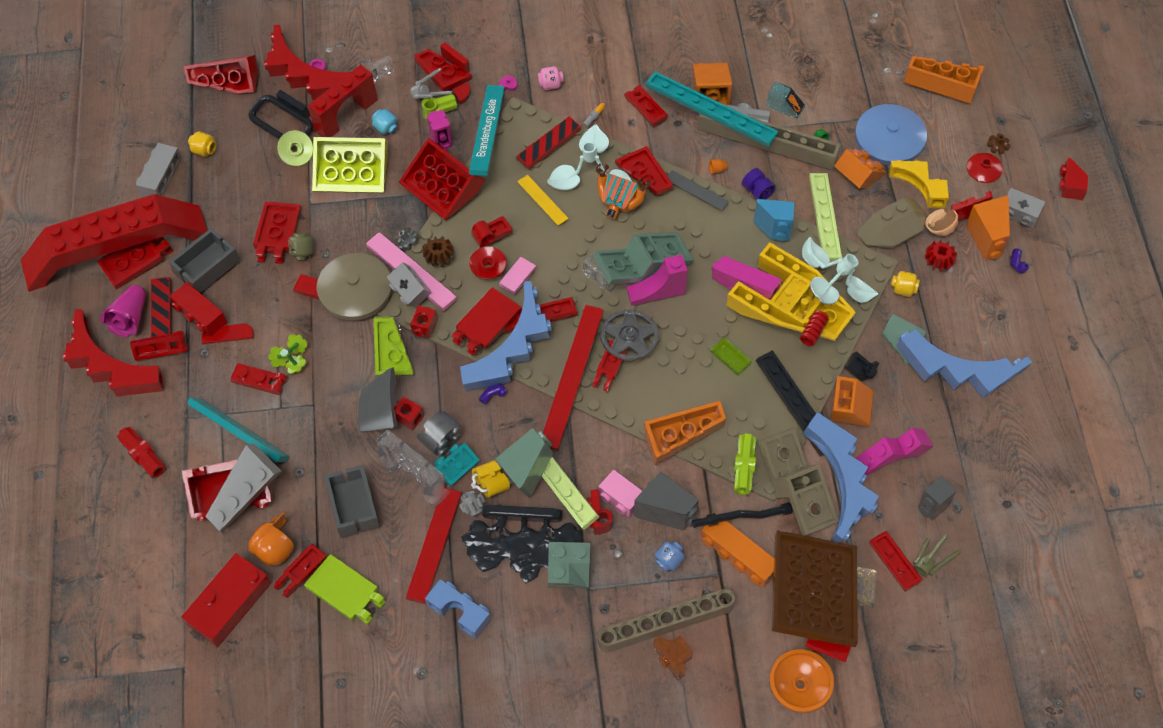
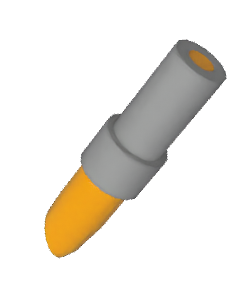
M601 103L588 115L582 126L588 128L599 117V114L605 108V104Z

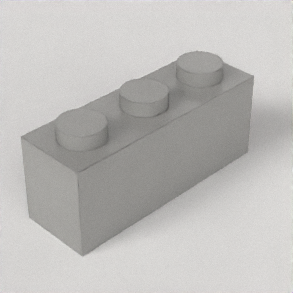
M157 143L155 149L151 152L149 161L144 165L141 176L136 180V187L141 196L163 195L181 160L177 147Z

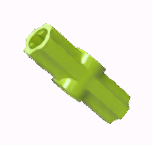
M747 433L739 435L738 453L735 458L734 492L739 495L751 494L752 477L755 472L756 437Z

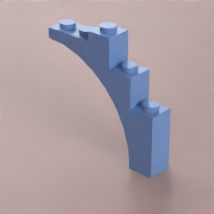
M531 281L523 282V309L511 335L490 355L460 367L462 382L466 391L489 387L498 383L511 382L510 375H513L511 364L530 360L529 353H533L531 342L550 338L549 331H552L551 322L546 320L545 314H541L540 305L535 302V298H538L537 288L532 286Z
M817 412L803 432V435L822 451L834 470L839 484L841 509L839 522L831 541L840 542L842 539L846 541L852 532L849 529L851 525H856L861 516L864 518L868 513L872 514L878 506L876 500L879 496L862 485L867 477L865 472L868 467L851 456L856 449L854 443L858 438Z

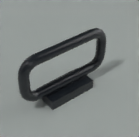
M279 90L276 94L277 98L272 95L261 96L248 112L252 123L278 139L281 138L283 133L255 116L256 111L265 102H271L305 123L306 128L303 130V133L307 136L313 130L307 106L282 90Z

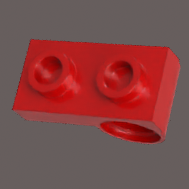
M504 216L489 223L479 221L473 225L471 231L472 237L480 248L513 233L511 226Z
M590 490L591 497L587 498V501L599 515V518L590 525V528H594V535L607 533L612 529V513L608 509H600L599 490ZM604 518L607 519L608 522L600 523L599 520Z

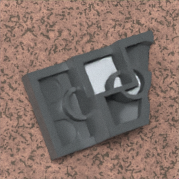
M394 367L389 368L361 390L358 407L360 432L395 428L398 426L394 407L397 406L394 391L397 381Z

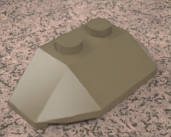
M902 198L874 213L858 229L856 235L866 247L894 248L923 232L926 212L915 200Z

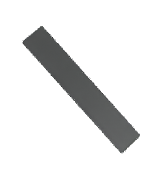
M673 170L667 175L672 184L720 210H723L729 202Z

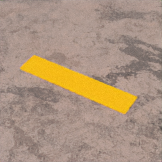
M529 175L517 181L557 225L568 220V217Z

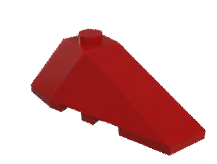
M255 55L183 66L188 84L211 87L236 94L255 92L258 77Z

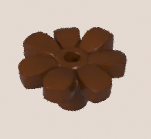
M1000 133L997 134V137L991 135L987 142V146L992 147V153H996L998 150L1000 154H1004L1005 150L1010 148V144H1008L1009 139Z

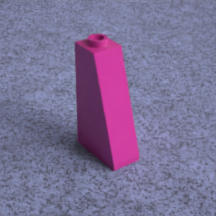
M723 256L719 261L716 260L711 268L713 270L712 279L730 290L739 281L771 300L781 287L782 280L726 256Z

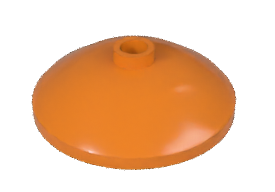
M796 649L782 654L775 661L770 672L769 683L774 697L782 706L794 712L809 713L820 709L827 703L833 692L834 676L829 664L820 655L809 650ZM800 682L804 687L798 688L796 684Z

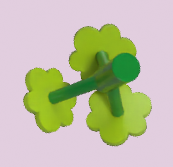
M294 334L289 335V341L287 342V346L290 347L289 350L276 346L270 349L271 354L268 355V359L271 360L273 367H284L286 365L289 374L302 370V367L306 365V360L303 359L302 355L292 356V353H304L305 348L308 346V342L300 334L297 336Z

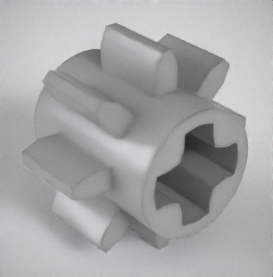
M469 491L461 496L462 503L459 506L463 513L466 512V514L474 516L482 511V503L485 500L481 493Z

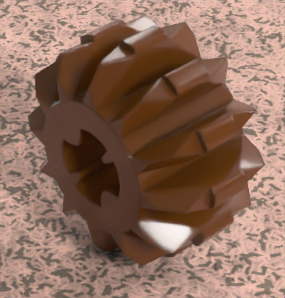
M434 236V240L428 239L427 243L423 245V257L427 264L432 263L433 267L439 264L442 268L443 263L449 264V260L453 259L454 247L449 239L445 240L443 236L437 239Z

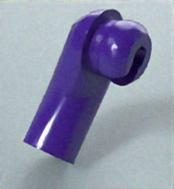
M1015 248L1012 252L1010 265L1017 273H1025L1029 269V265L1020 260L1022 250Z
M500 383L489 386L478 399L486 405L493 395L504 396L507 393V389Z

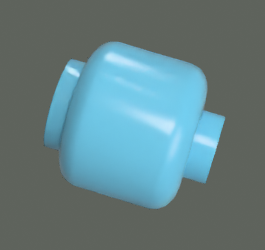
M379 109L373 114L372 126L382 135L393 134L397 130L398 119L388 109Z

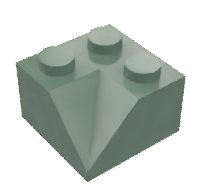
M549 542L548 588H589L590 543Z

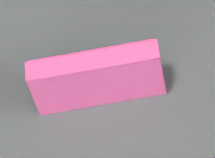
M520 257L499 282V286L515 295L523 286V282H526L536 270V265Z

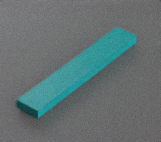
M189 398L187 402L189 406L246 443H255L266 456L275 462H287L289 459V455L201 398Z

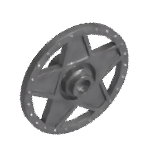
M622 310L612 314L605 320L601 328V342L604 348L612 356L621 360L631 361L646 357L654 350L658 341V330L654 321L646 314L635 310ZM624 316L621 324L610 323L615 318ZM636 316L644 319L649 324L638 325ZM605 333L615 339L611 347L606 341ZM654 335L653 342L647 349L644 339ZM630 348L632 351L636 353V355H625L621 353Z

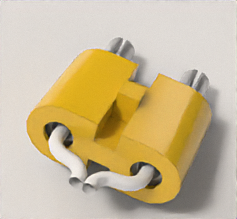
M495 460L472 469L473 483L471 486L473 489L477 488L480 492H483L487 498L509 490L510 484L514 482L510 477L507 478L504 473L500 472L502 467Z

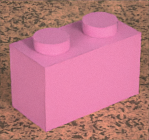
M615 470L598 486L599 497L602 501L612 504L619 514L631 517L634 513L635 499L642 492L641 489Z

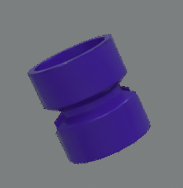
M754 168L748 172L741 183L748 192H752L751 194L756 200H767L776 188V185L769 178H766L759 168Z

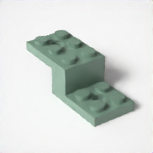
M677 232L635 234L625 249L595 251L592 255L609 285L641 282L659 270L664 258L683 255L686 265H691L694 261Z

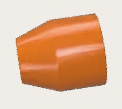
M709 160V171L711 174L721 173L728 168L726 160Z

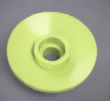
M293 130L281 136L278 141L277 150L280 158L286 164L301 166L310 160L313 154V144L305 133ZM292 146H295L297 148L296 152H293L291 150Z

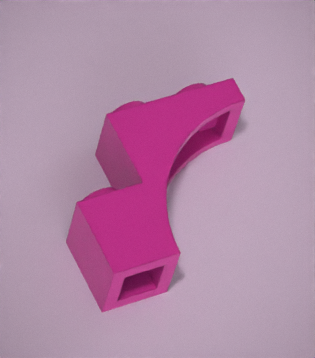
M911 428L899 438H882L855 459L868 467L865 474L870 475L881 467L897 460L919 457L932 448L933 444L924 429Z

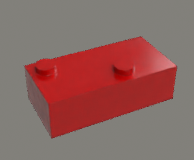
M235 553L184 612L181 618L189 628L218 648L267 590L271 582L267 574Z

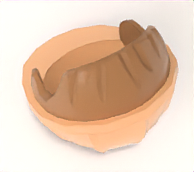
M947 207L932 212L926 218L925 225L930 232L937 236H948L954 233L958 225V214Z

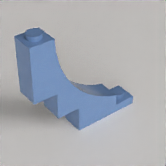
M916 329L911 333L909 331L903 333L896 345L924 382L940 372L953 390L969 381L982 398L1024 371L1032 363L1028 356L1023 360L1018 358L1012 363L1007 358L995 361H971L957 358L929 343Z

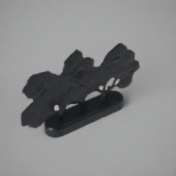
M485 505L482 507V516L486 519L498 520V522L488 527L484 522L475 520L470 524L469 532L461 536L462 544L467 546V555L471 560L475 561L476 566L482 572L496 568L501 560L509 558L511 560L510 567L515 572L520 573L521 579L526 584L538 577L541 567L544 566L548 570L549 542L582 543V532L577 531L572 523H565L559 529H553L549 525V522L555 523L562 520L563 511L560 509ZM505 521H521V530L517 533L507 531L504 527ZM527 521L543 522L544 525L540 531L536 532L527 527ZM498 528H500L499 534L495 538H490L493 530L498 531ZM485 529H489L487 534H484ZM503 530L506 532V536L502 535ZM548 531L552 533L551 537H548Z

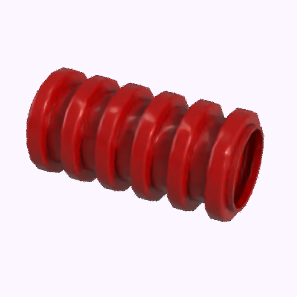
M817 310L813 312L800 335V340L803 344L815 346L816 341H818L822 334L821 332H823L824 327L829 321L826 313Z

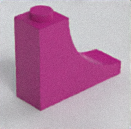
M683 255L664 258L662 266L656 273L639 283L627 286L631 306L686 294L688 270Z

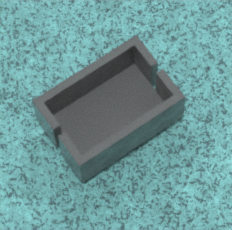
M210 228L171 259L169 264L173 273L182 282L189 283L201 293L240 260L236 249L225 239L223 240L222 236L213 228Z
M363 465L346 469L348 482H345L342 471L324 475L340 538L358 534V529L365 532L380 527Z

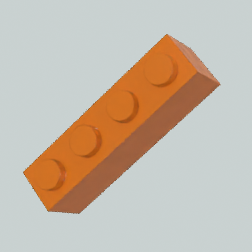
M728 521L719 522L718 525L710 527L705 525L701 530L700 538L707 547L714 548L722 559L729 560L738 572H744L749 576L753 584L764 588L774 577V558Z

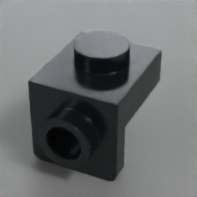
M856 351L852 353L844 368L862 382L872 379L877 374L876 369L880 363L877 361L870 363Z

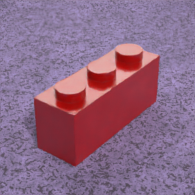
M187 282L170 295L173 302L171 305L178 313L182 312L189 323L194 322L196 328L202 334L205 332L211 337L227 323L223 312Z

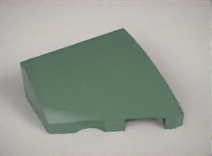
M892 314L882 336L887 342L891 343L892 349L895 353L898 352L904 359L903 363L908 366V360L896 347L900 341L899 337L906 331L911 333L915 329L925 337L927 331Z

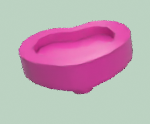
M507 75L499 81V86H504V90L514 91L517 88V81L513 76Z

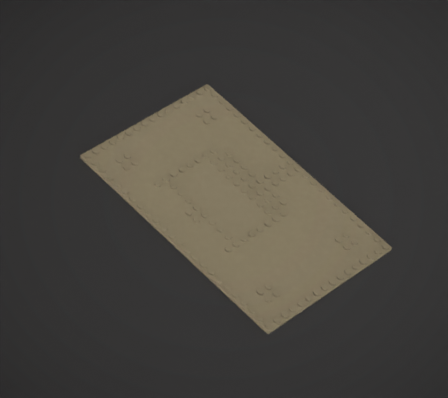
M511 98L499 116L488 176H482L486 181L478 193L447 220L433 211L418 233L417 244L415 246L411 245V248L405 252L407 256L457 297V300L444 312L427 297L419 304V306L436 310L438 319L430 338H423L474 362L490 355L499 348L512 332L500 334L487 349L481 347L474 356L467 352L469 349L466 347L469 343L465 338L458 346L452 342L454 339L452 334L457 330L456 325L492 287L520 305L523 309L524 284L515 295L499 286V282L517 260L522 257L536 265V270L527 279V281H531L533 287L537 288L538 298H535L536 304L540 305L573 297L577 316L551 322L552 331H549L550 338L531 342L533 353H529L530 360L511 364L513 375H510V379L554 399L585 305L604 309L573 408L648 443L643 430L644 421L720 401L726 416L724 426L677 452L674 456L734 484V466L736 454L738 453L739 435L745 433L752 434L756 437V464L752 477L751 492L769 501H775L777 495L758 441L795 428L802 448L808 438L803 435L802 429L757 364L756 359L773 350L815 413L821 414L835 386L837 376L841 375L898 261L838 235L842 258L847 254H852L858 260V265L855 267L852 276L862 280L874 289L878 295L866 303L855 301L847 292L848 286L845 282L848 275H841L832 286L837 289L842 298L856 313L835 341L819 337L815 346H807L800 340L802 332L742 316L727 307V296L731 290L712 279L713 270L711 268L716 260L719 261L723 256L763 271L757 267L759 255L769 242L808 264L803 258L802 248L809 237L820 246L816 225L794 216L790 241L772 240L754 223L757 200L656 157L655 159L666 175L673 170L729 202L723 210H720L673 184L672 190L658 196L645 188L646 194L641 205L634 210H630L628 214L619 211L616 220L610 219L605 216L609 207L604 206L599 197V174L596 172V166L598 165L596 160L592 163L583 161L580 173L577 174L580 177V183L571 190H558L547 183L552 172L561 165H570L575 171L577 170L580 156L583 155L579 148V142L589 129L581 126V131L528 170L517 160L516 155L562 122L564 118L519 99ZM608 137V148L602 153H597L603 168L606 164L609 166V170L606 172L608 175L614 169L622 170L615 164L616 159L637 149ZM472 156L470 157V159H469L468 162L466 163V165H468L469 167H470V163H471ZM529 175L568 217V220L557 225L517 181ZM629 175L631 180L637 183V180ZM504 216L511 226L513 233L485 247H495L501 250L506 257V268L496 278L481 279L475 276L469 267L471 255L480 248L472 237V227L479 221L489 223ZM677 232L694 259L691 265H686L688 270L686 294L631 306L627 286L636 283L609 285L592 256L595 251L625 249L635 234ZM434 236L437 239H440L442 236L445 240L449 239L454 247L453 259L449 260V264L443 263L442 268L439 264L435 267L432 266V263L427 264L423 257V245L427 243L428 239L434 240ZM837 264L822 269L820 266L815 268L828 282L838 274L836 270ZM392 289L389 301L375 315L379 317H394L396 325L411 331L410 323L417 307L405 305L400 299L401 295L399 292H395ZM635 310L642 312L654 321L658 330V341L654 350L646 357L638 360H623L608 392L603 391L607 380L605 376L601 377L597 388L592 387L597 368L606 350L601 342L603 323L609 316L618 311ZM624 316L615 318L610 323L621 324ZM636 316L638 325L649 324L644 319ZM605 333V338L608 344L610 342V339L615 340L613 337ZM654 335L644 339L647 349L652 344ZM629 348L626 355H636V353ZM781 448L779 452L780 457L785 459L786 451Z

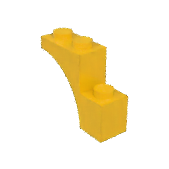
M891 161L888 171L889 177L899 178L914 185L924 196L927 208H946L949 199L947 180L929 179L928 162Z

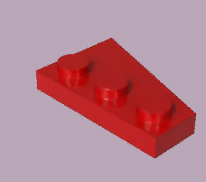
M430 49L414 55L415 62L427 75L441 68V71L431 78L441 91H448L472 79V74L469 72L464 73L459 70V66L449 64L445 61V58Z
M647 146L615 160V164L638 181V179L644 177V185L646 181L650 180L651 185L647 189L656 196L673 189L672 182Z

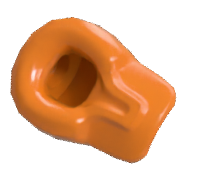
M284 512L280 516H276L271 522L263 523L253 533L248 543L249 552L269 566L282 564L294 549L293 542L280 531L287 522L284 516L286 513Z

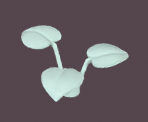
M596 124L580 139L579 148L583 155L580 156L577 170L575 171L570 165L557 167L547 180L550 186L558 190H571L580 183V177L577 174L580 173L584 160L589 163L595 160L598 164L601 163L597 153H602L608 148L609 140ZM614 169L610 172V174L632 181L629 175L622 170Z
M811 237L805 241L802 255L811 267L818 268L820 266L822 269L837 264L836 270L838 274L829 283L822 277H815L811 281V289L822 303L830 305L838 300L839 292L832 284L841 275H848L845 282L848 286L847 292L855 301L866 303L878 295L874 289L862 280L852 276L855 267L858 265V260L854 255L847 254L844 258L840 257L838 260L830 262L827 253Z

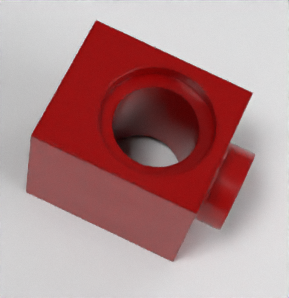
M418 305L410 323L412 334L421 338H430L438 320L436 310Z
M404 396L400 401H397V406L394 407L396 420L412 431L424 417L423 408ZM405 411H411L409 414H403Z

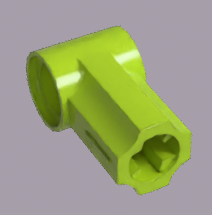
M452 94L437 99L425 98L422 101V115L426 120L427 115L433 111L444 110V112L457 109V103Z

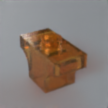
M681 635L674 640H665L661 636L655 639L653 648L660 656L658 659L664 668L668 667L676 680H680L685 675L684 664L692 659V650Z

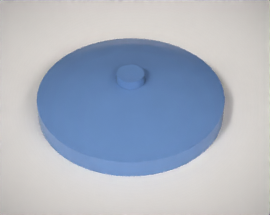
M883 104L872 107L861 115L856 125L855 140L859 149L867 151L873 161L876 160L883 165L890 166L891 161L915 160L925 147L927 130L921 118L910 109L894 104Z

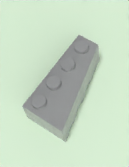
M255 443L246 445L205 517L219 531L228 528L282 471Z

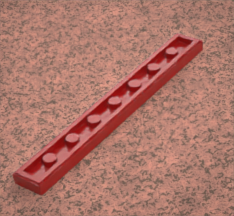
M589 305L584 307L543 434L552 444L550 449L559 451L604 309Z

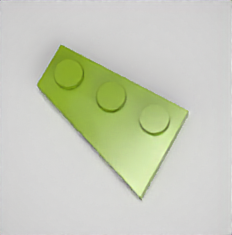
M374 317L375 375H381L394 367L395 375H414V370L394 317Z

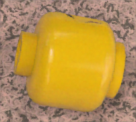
M198 131L191 135L188 140L190 150L194 154L207 157L215 152L216 142L212 135Z
M899 271L897 276L893 275L891 286L894 287L895 294L911 297L917 293L920 280L917 279V275L914 273Z

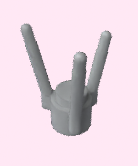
M441 68L415 82L416 86L411 88V95L414 99L418 100L452 94V91L429 92L428 86L423 84L439 73Z

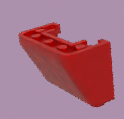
M237 460L182 471L191 518L197 517V521L207 519L205 516ZM270 484L249 506L257 505V509L269 506V502H272Z

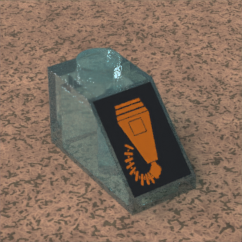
M775 81L768 92L766 107L798 119L805 108V104L791 87Z

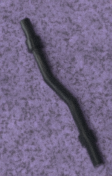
M788 502L781 504L779 507L761 511L736 510L718 515L713 513L708 514L704 518L692 520L693 528L705 525L710 527L718 525L719 522L737 518L762 519L780 514L785 516L792 514L794 511L792 505Z

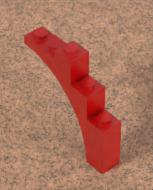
M273 25L271 41L274 45L271 46V52H267V59L264 60L265 70L269 71L270 77L285 75L286 82L290 83L291 88L306 87L307 93L311 94L312 100H316L350 73L326 71L301 61L285 44L281 26Z
M83 309L74 310V317H72V326L74 328V333L71 334L72 342L66 343V351H63L64 361L68 363L71 369L86 367L87 376H90L94 383L109 381V388L114 391L116 397L163 391V374L158 365L140 366L127 364L107 355L92 341L88 329V319Z

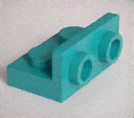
M465 442L460 445L458 443L454 444L448 450L450 453L446 457L442 455L434 462L436 466L432 470L434 472L437 471L448 486L453 485L480 461Z

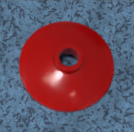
M977 153L969 158L967 172L978 182L992 183L1001 177L1003 166L996 156L989 153Z
M482 247L471 255L469 267L475 276L481 279H493L501 275L505 270L506 257L501 250L495 247Z

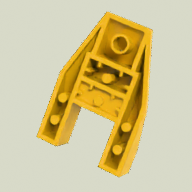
M770 242L760 253L757 267L770 275L780 278L784 282L783 285L769 300L738 281L728 293L726 304L727 307L742 316L803 332L814 311H822L828 315L829 321L824 327L823 332H821L820 337L833 341L838 338L856 313L840 294L834 304L822 303L814 295L810 286L811 281L815 277L824 278L819 271Z

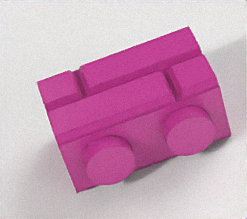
M444 110L433 111L428 114L427 121L430 138L446 149L452 147L450 123L446 118Z

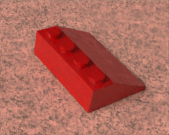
M427 138L399 183L439 216L447 220L478 193L486 179L482 176L469 175L470 167L441 144Z

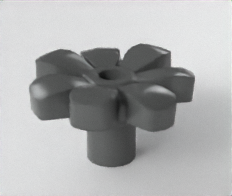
M413 229L408 233L404 230L400 231L399 248L407 250L411 248V245L415 246L418 242L416 239L419 237V234Z

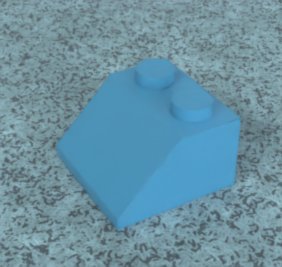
M757 199L754 223L770 239L790 241L794 217V202Z

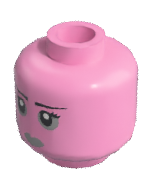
M556 66L542 68L540 73H538L539 86L543 87L544 90L558 89L560 82H564L562 71L559 72Z

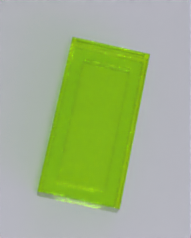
M725 337L710 350L714 356L737 376L752 363L748 357Z

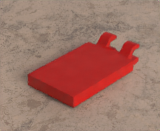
M265 201L253 242L254 249H257L255 253L258 256L257 262H265L266 252L274 253L273 257L276 258L275 263L283 264L284 252H289L288 240L296 232L301 213L300 204Z
M160 237L108 253L97 260V262L117 290L163 261L162 255L171 254L173 249L167 240L163 241L164 237Z
M492 287L456 325L457 330L452 334L454 338L452 342L459 346L466 337L469 338L471 341L466 346L469 348L467 352L474 356L481 347L487 349L522 311V307Z

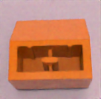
M846 149L834 165L861 189H867L887 173L882 169L883 165L876 160L873 161L870 158V154L863 149Z
M837 376L830 421L869 427L874 391L858 379Z

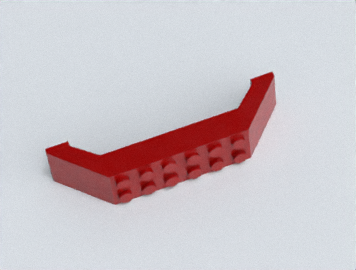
M152 194L47 226L21 259L27 289L30 292L46 287L47 282L60 268L160 237L171 235L194 241L207 231L200 206Z

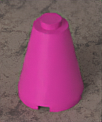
M138 285L129 286L103 311L101 322L103 325L106 323L109 326L108 330L121 337L136 334L146 298L144 289Z

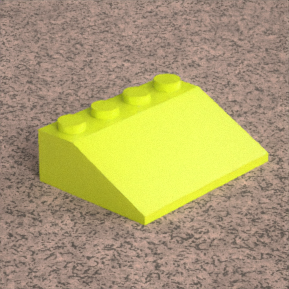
M314 137L312 191L384 193L388 162V141L381 138Z

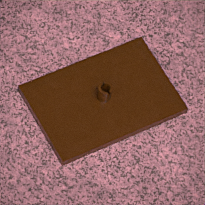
M777 530L775 534L773 632L851 647L857 646V546Z

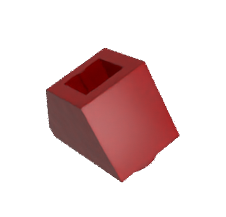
M1067 158L1065 164H1062L1060 168V175H1062V179L1059 182L1061 197L1083 201L1088 191L1089 175L1071 158Z

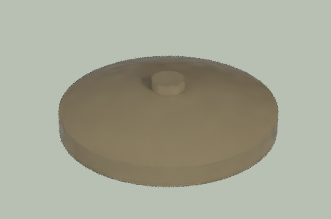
M350 253L339 256L329 262L319 275L317 293L320 303L328 313L343 320L353 321L371 317L378 313L390 299L392 288L389 285L391 282L387 279L390 272L382 261L368 254Z

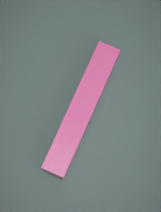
M380 232L366 243L367 248L392 269L395 270L402 262L410 265L431 290L432 293L427 298L443 312L457 300V297Z

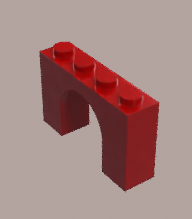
M361 64L308 105L314 131L321 137H332L339 132L337 113L341 105L349 97L353 96V101L364 110L378 101L373 74Z

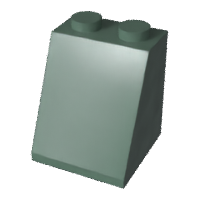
M534 428L496 458L512 481L528 498L532 496L554 454L550 449L552 446L551 442L541 431L537 433Z

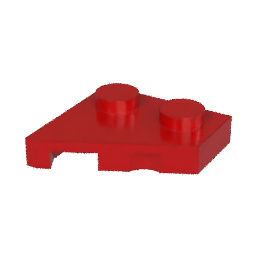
M985 192L986 197L975 200V197H971L965 201L952 204L950 209L958 214V221L969 219L973 205L992 200V192Z

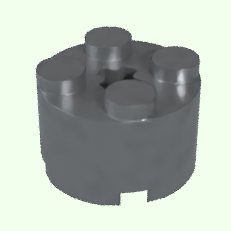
M442 410V414L438 411L424 424L425 431L423 434L419 432L417 439L433 454L441 457L448 451L447 447L451 443L455 444L462 436L459 433L462 426L444 410Z

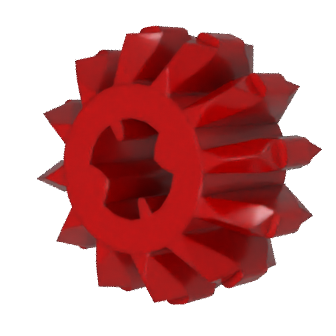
M942 240L938 243L933 241L927 247L924 256L925 260H927V266L932 265L933 270L939 268L940 272L943 271V268L948 271L956 262L957 252L954 251L955 246H949V241L946 244Z

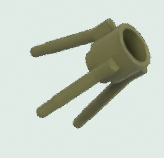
M947 534L941 538L929 555L923 557L930 542L929 538L926 539L918 557L914 561V568L919 574L925 577L928 574L933 576L938 569L961 553L960 550H957L934 566L933 556L947 539Z

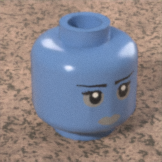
M676 541L673 543L664 542L655 553V558L657 559L655 563L666 572L669 570L675 571L685 559V555L682 552L684 548Z

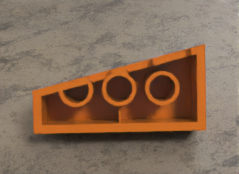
M913 56L908 66L904 83L971 104L984 66L978 65V68L970 67V64L966 63L954 65L952 61L940 63L936 62V59Z
M716 401L644 421L643 430L654 464L662 462L722 428L725 424L726 416L721 402Z

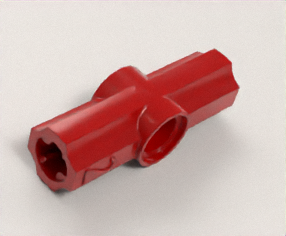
M131 426L121 429L117 438L128 450L132 459L138 465H141L152 479L161 476L166 467L154 454L155 452L145 440H142Z

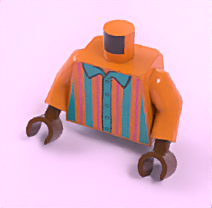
M601 163L596 166V172L599 174V197L604 206L609 207L605 215L606 217L616 220L619 211L628 214L630 210H634L643 203L646 194L645 188L651 185L650 180L646 181L644 185V177H642L636 183L610 173L606 175L605 173L609 170L607 164L604 167V171L600 168Z

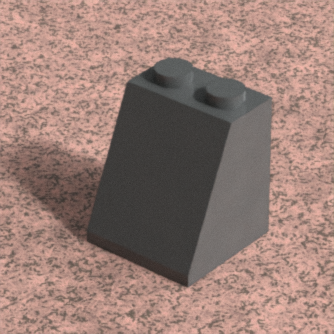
M660 471L635 499L634 516L642 520L685 530L688 525L692 526V520L698 518L699 500Z

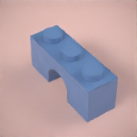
M440 579L425 597L427 606L442 617L452 608L461 609L463 615L458 620L459 628L476 640L491 621L489 610L482 604L478 606L472 602L473 599L468 594H461L456 591L457 588L448 581L445 583Z

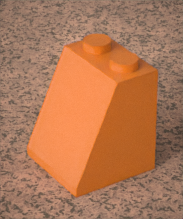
M728 63L693 64V90L722 104L730 105L732 81Z
M1007 195L973 205L966 224L985 261L1001 257L1009 239V197Z

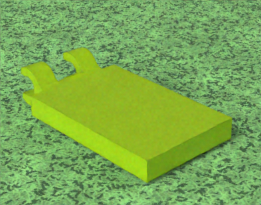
M331 554L304 584L307 590L351 621L357 617L367 625L373 619L370 616L371 613L364 609L371 601L381 609L386 603L383 600L384 597L376 593L378 591L376 585Z

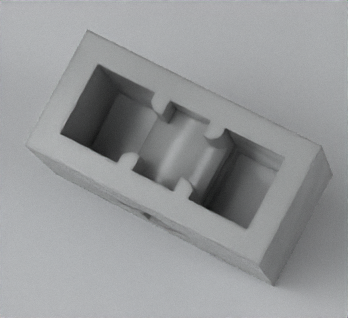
M1010 188L1007 194L1009 197V219L1034 228L1045 201Z
M404 262L387 276V279L391 282L389 284L395 292H399L401 301L407 306L417 307L432 293L414 269Z

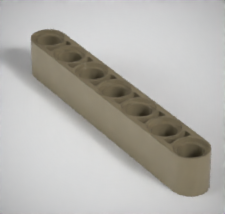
M722 589L606 627L599 632V648L603 652H612L727 614L733 609L735 595L729 589ZM726 598L730 603L723 604L720 600ZM708 605L711 609L705 611L701 609V606ZM688 611L691 613V616L684 617L681 613ZM667 617L670 618L672 622L666 624L662 622V619ZM650 624L652 629L644 630L642 625ZM628 630L631 631L633 634L629 637H626L622 634V632ZM610 637L613 641L611 643H604L602 639Z

